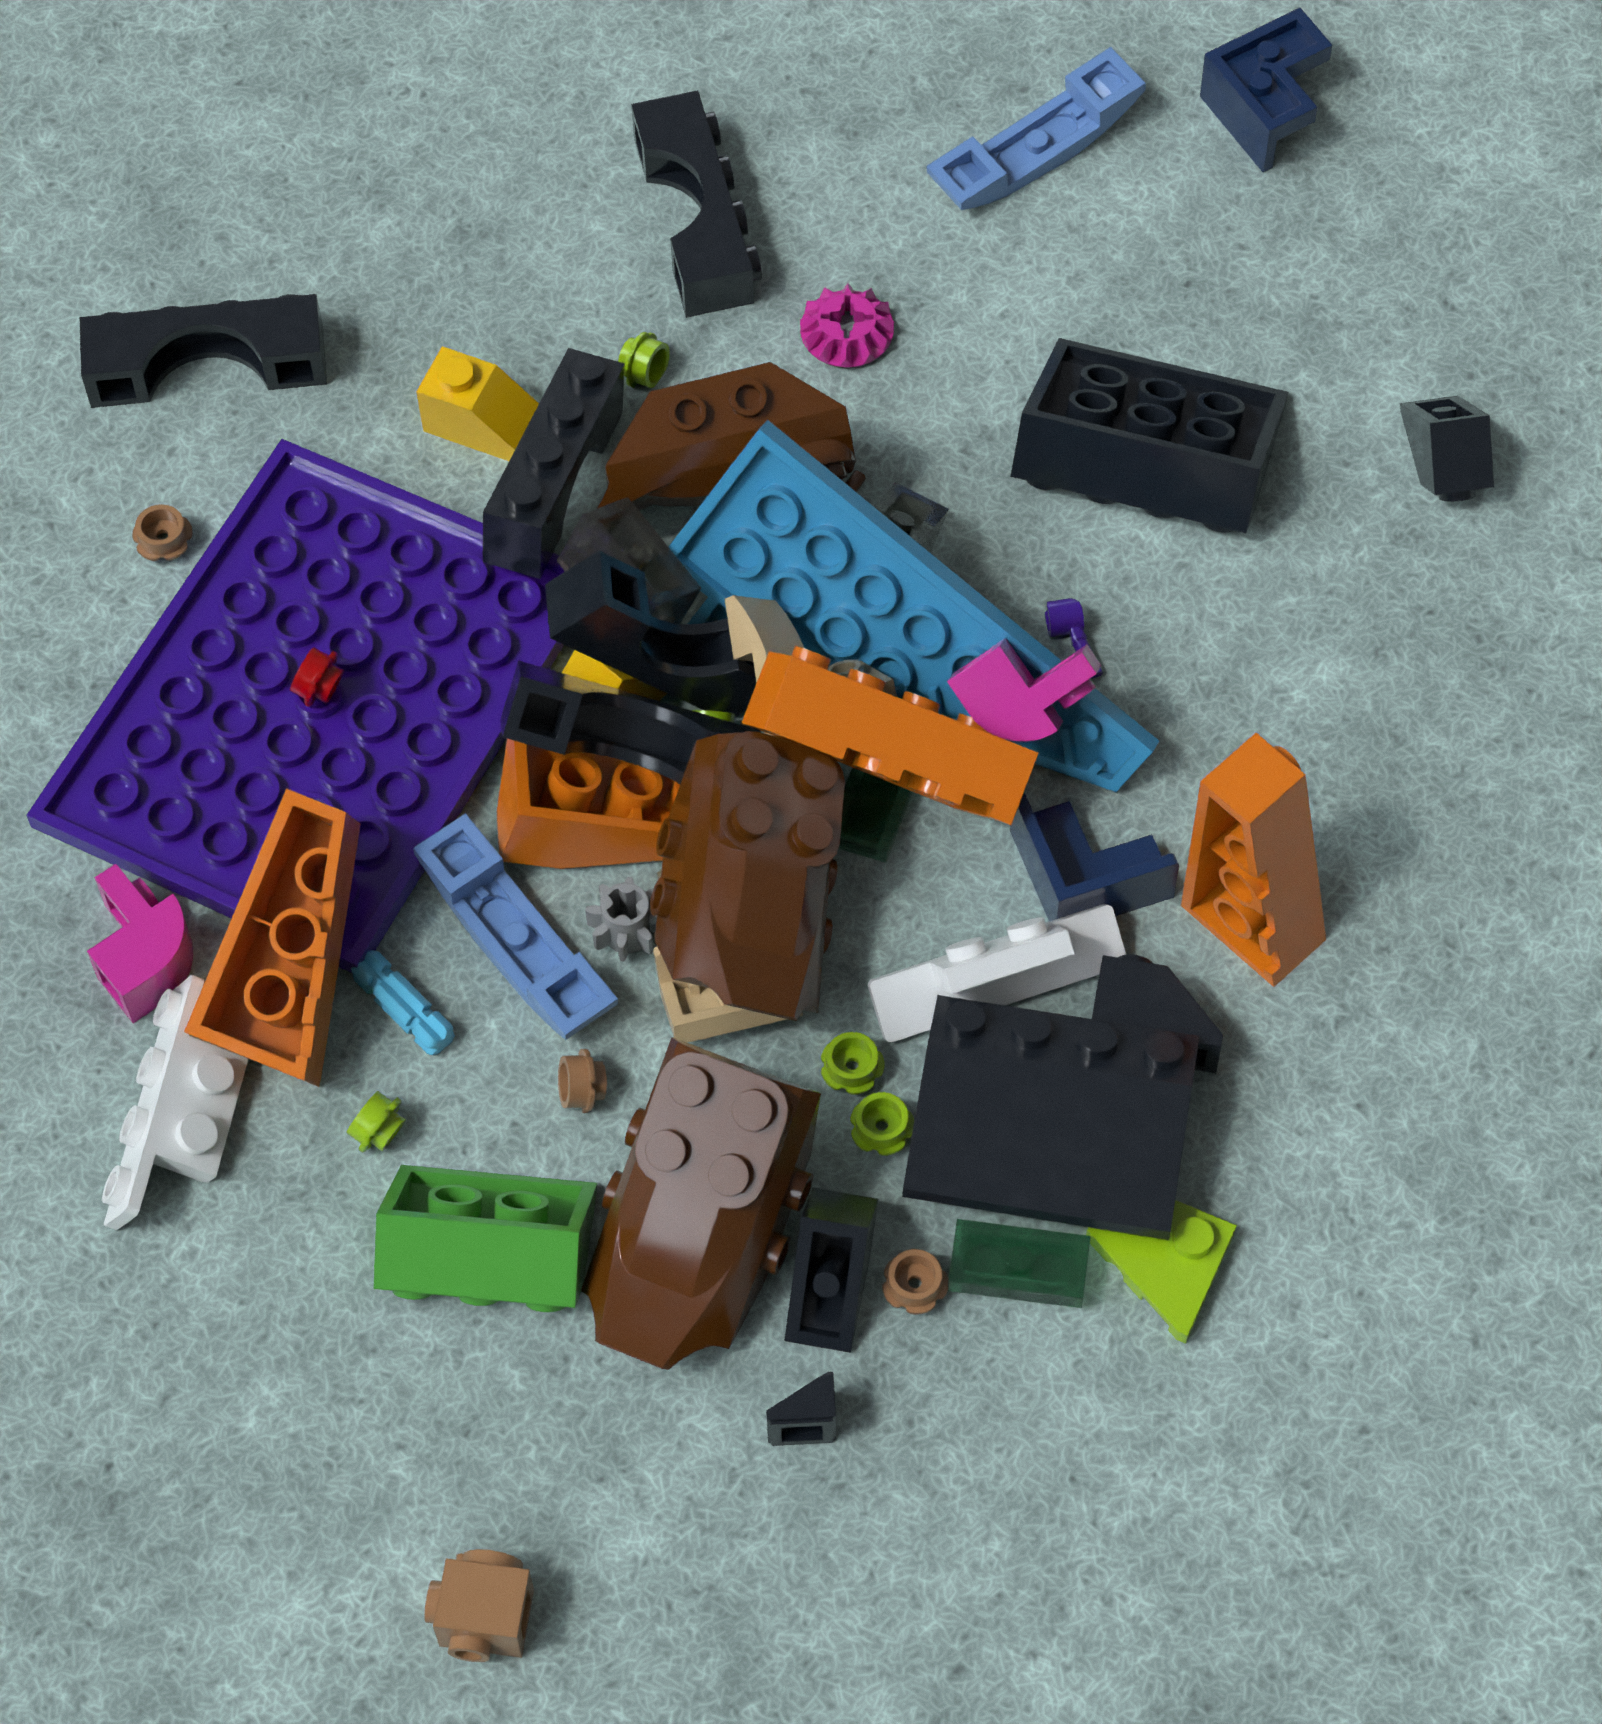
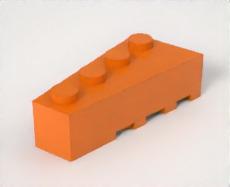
M795 646L791 656L768 652L742 724L828 754L842 764L954 809L1005 824H1012L1039 752L989 733L970 716L959 713L957 720L939 714L938 711L941 705L925 697L905 691L901 699L885 693L883 690L886 682L869 674L850 669L848 676L845 677L827 669L831 659L808 649Z
M1255 733L1200 781L1181 906L1270 985L1275 987L1326 940L1306 774L1301 771L1300 765L1291 753L1280 746L1273 747L1258 733Z
M289 789L285 790L184 1030L189 1035L317 1087L320 1086L361 826L347 812Z

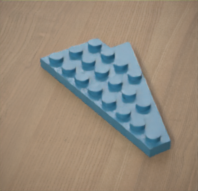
M769 420L756 432L660 557L708 597L687 624H702L726 619L725 598L733 595L775 600L787 614L804 648L831 659L829 666L844 660L862 661L893 679L898 698L902 699L905 691L925 697L941 705L938 711L939 714L957 720L959 713L970 716V714L947 683L948 679L954 672L1004 638L1009 641L1034 679L1062 661ZM1096 688L1065 709L1058 700L1052 703V706L1063 720L1059 730L1052 735L1034 741L1008 740L1039 752L1035 764L1114 792L1121 788L1153 753L1159 743L1156 737Z

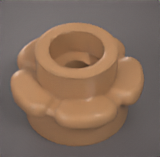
M159 504L150 506L139 514L133 529L132 538L134 542L138 543L136 547L137 552L145 559L150 561H158L160 558L174 560L186 552L188 548L187 540L192 538L193 530L188 519L182 517L176 508ZM159 534H168L166 539L160 540L157 538Z
M584 1048L580 1049L578 1055L562 1056L560 1058L558 1091L563 1108H582V1113H588L594 1108L595 1101L605 1099L607 1076L603 1061H594L590 1051Z
M920 1249L903 1251L891 1259L884 1269L886 1282H884L882 1290L885 1299L895 1308H906V1311L910 1314L919 1315L933 1310L936 1301L943 1299L947 1294L949 1287L947 1273L941 1269L939 1261L927 1251ZM913 1278H917L921 1281V1285L918 1288H912L908 1282Z

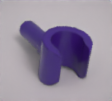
M1072 598L1048 601L1046 604L1045 622L1049 637L1069 635L1071 645L1075 651H1078L1086 644L1091 649L1087 641V635L1084 632V615L1080 602ZM1101 667L1097 674L1091 677L1090 679L1096 678L1103 674Z

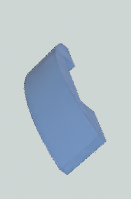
M1109 47L1066 75V90L982 145L972 136L927 165V173L961 210L979 207L1007 197L1069 161L1088 147L1137 101L1146 90V83L1112 47Z
M466 813L413 848L414 854L425 872L473 940L522 999L562 1038L567 1040L618 1005V998L582 954L578 952L574 955L505 872L503 858Z

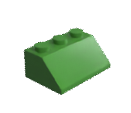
M401 1165L376 1213L374 1289L390 1290L397 1297L411 1300L424 1299L431 1295L459 1297L462 1302L474 1306H487L498 1301L526 1303L528 1308L539 1312H556L565 1307L575 1308L585 1279L597 1183Z

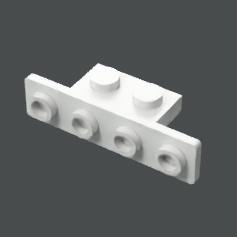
M1102 904L1045 923L1043 917L1025 920L1007 928L1008 935L985 943L983 937L963 940L946 947L947 955L871 979L868 982V989L883 1038L888 1042H895L930 1030L937 995L1008 1005L1099 975L1103 955L1112 957L1126 955L1113 908Z
M190 975L174 990L167 989L161 996L154 1013L153 1024L160 1027L155 1046L150 1047L146 1051L137 1072L136 1082L143 1085L138 1106L134 1105L129 1110L120 1131L119 1141L126 1144L121 1165H116L111 1171L102 1195V1202L109 1205L104 1226L114 1230H118L138 1215L153 1164L200 1182L208 1183L217 1176L248 1058L189 1036V1034L184 1032L204 984V979Z

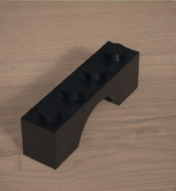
M698 90L631 104L634 141L646 182L678 189L691 197L701 209L695 220L687 228L670 238L672 271L685 317L754 304L753 281L762 280L760 259L756 246H745L742 235L748 234L746 213L741 200H731L729 190H734L735 188L734 177L728 155L718 157L715 146L721 145V136L715 112L705 113Z
M287 294L269 299L249 301L227 300L218 304L188 307L167 306L157 310L127 313L107 312L102 315L79 317L81 377L91 408L150 402L157 387L168 374L186 363L204 358H225L242 363L261 378L268 390L327 385L324 329L317 294Z
M571 348L567 349L483 511L484 563L535 578H541L562 536L568 502L581 465L589 451L603 454L622 415L625 363Z
M600 550L545 584L550 639L702 710L733 713L735 717L747 710L757 683L754 662L734 660L728 618L702 624H678L666 622L649 615L645 573Z
M519 660L500 719L503 738L563 755L569 753H590L623 760L664 775L678 784H681L696 740L725 733H743L745 731L762 733L760 730Z

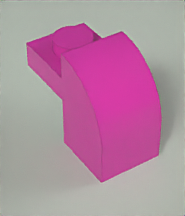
M1004 638L954 672L947 683L973 720L983 729L995 736L1011 741H1034L1052 735L1059 730L1063 720L1052 706V703L1058 700L1065 709L1090 693L1096 687L1090 678L1097 674L1101 664L1086 644L1034 679L1009 641Z
M114 864L94 878L105 907L122 928L87 950L97 979L130 1021L135 1023L156 1009L161 996L167 989L174 990L187 979L193 963V943L181 906L175 895L171 894L158 903L150 888L141 878L131 882L118 865Z

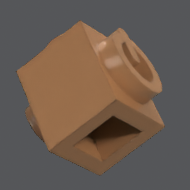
M469 1550L464 1552V1554H457L456 1560L446 1558L442 1581L431 1580L429 1584L424 1613L425 1622L433 1623L439 1647H447V1653L450 1656L469 1662H486L490 1658V1653L522 1658L534 1595L530 1570L523 1569V1563L520 1559L493 1550Z

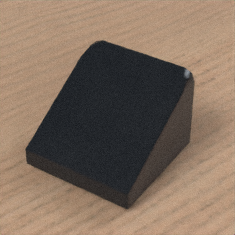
M833 1372L821 1375L766 1410L768 1443H771L772 1446L833 1443V1440H836Z

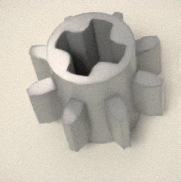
M627 877L624 883L615 884L610 888L604 884L599 886L600 906L591 905L585 909L587 925L596 928L592 933L596 950L609 946L618 952L619 959L622 962H625L628 954L638 952L641 949L648 954L653 953L651 934L656 931L657 916L651 915L650 901L654 888L644 892L642 888L634 884L632 877Z

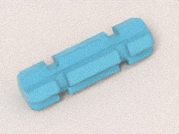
M368 951L364 961L359 963L357 968H351L354 981L367 994L373 993L376 996L374 1001L407 1034H413L415 1036L414 1041L427 1054H439L454 1040L455 1035L452 1024L439 1011L433 1012L430 1009L432 1004L399 971L393 972L390 969L392 964L380 952Z

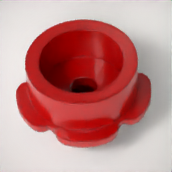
M313 647L306 655L290 687L291 692L305 699L304 703L306 706H312L317 699L328 703L344 674V670L334 665L338 659V653L332 651L328 655Z

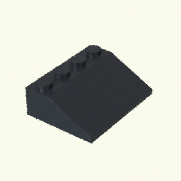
M1058 338L1022 411L1010 477L1026 480L1031 486L1038 489L1054 490L1059 488L1084 494L1091 501L1101 504L1118 502L1142 508L1148 514L1159 518H1172L1176 516L1201 522L1205 527L1216 532L1238 531L1247 533L1258 502L1289 392Z
M937 995L925 1055L902 1197L1169 1240L1199 1036Z

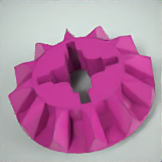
M847 283L841 291L832 292L824 287L817 300L806 302L805 312L802 319H800V334L807 350L818 360L837 367H857L876 360L888 349L894 335V321L890 313L889 303L879 301L872 288L865 292L854 291L851 285ZM845 311H850V315L853 316L854 320L853 330L850 331L849 338H844V331L841 330L840 325Z

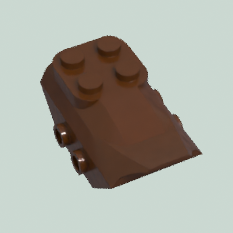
M772 362L650 391L605 465L607 490L597 509L586 520L589 536L652 505L670 507L700 506L767 420L843 481V478L853 471L856 463L846 406Z
M752 731L716 734L696 740L669 817L664 820L658 833L656 852L658 856L663 857L661 878L658 879L654 886L650 901L651 915L657 916L655 942L673 980L710 988L719 996L724 1005L792 1021H797L804 1010L818 1013L823 954L828 949L833 930L832 920L827 918L826 915L828 895L831 893L837 877V862L833 857L837 854L840 844L845 786L843 771L834 757L791 740Z
M671 1037L646 1109L638 1108L629 1123L625 1136V1145L632 1148L623 1172L618 1170L614 1172L606 1187L602 1201V1207L609 1210L581 1288V1291L589 1296L595 1321V1341L597 1343L666 1370H670L683 1358L706 1347L717 1346L726 1349L731 1347L768 1274L777 1275L786 1259L791 1237L783 1235L791 1210L799 1212L809 1195L814 1175L807 1172L806 1168L812 1153L821 1093Z

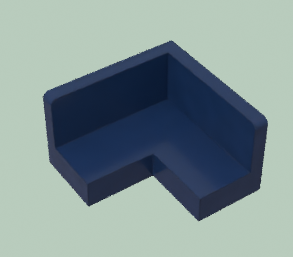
M1300 7L1205 53L1200 97L1262 172L1273 168L1278 140L1314 123L1316 120L1318 107L1293 78L1329 61L1331 58L1332 44Z
M1023 794L1013 822L1010 825V832L1049 922L1102 904L1111 906L1116 917L1174 898L1179 870L1178 861L1173 853L1161 855L1152 834L1092 853L1070 801L1033 812L1026 794Z

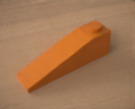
M507 739L496 811L499 855L503 858V862L559 869L663 861V857L658 856L656 852L657 837L662 823L669 817L680 784L657 772L623 760L590 753H569L563 755Z

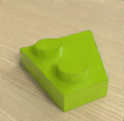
M1175 1200L1169 1240L1090 1227L1087 1228L1085 1239L1106 1262L1112 1263L1118 1268L1127 1286L1140 1300L1144 1298L1169 1325L1168 1331L1172 1336L1186 1344L1233 1239L1237 1225Z

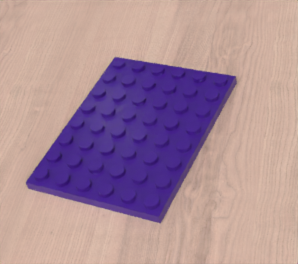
M281 439L26 814L29 824L33 829L110 864H117L121 869L232 919L286 789L347 812L361 824L339 968L352 973L351 968H357L358 964L364 961L368 951H375L425 871L415 856L413 848L458 818L505 742L506 738L502 737L500 719L518 660L550 669L563 648V644L550 639L545 584L578 563L553 553L540 579L484 563L483 523ZM313 647L328 655L332 651L337 652L338 659L334 665L344 670V674L328 703L317 699L312 706H306L304 698L290 691L293 679L303 660Z

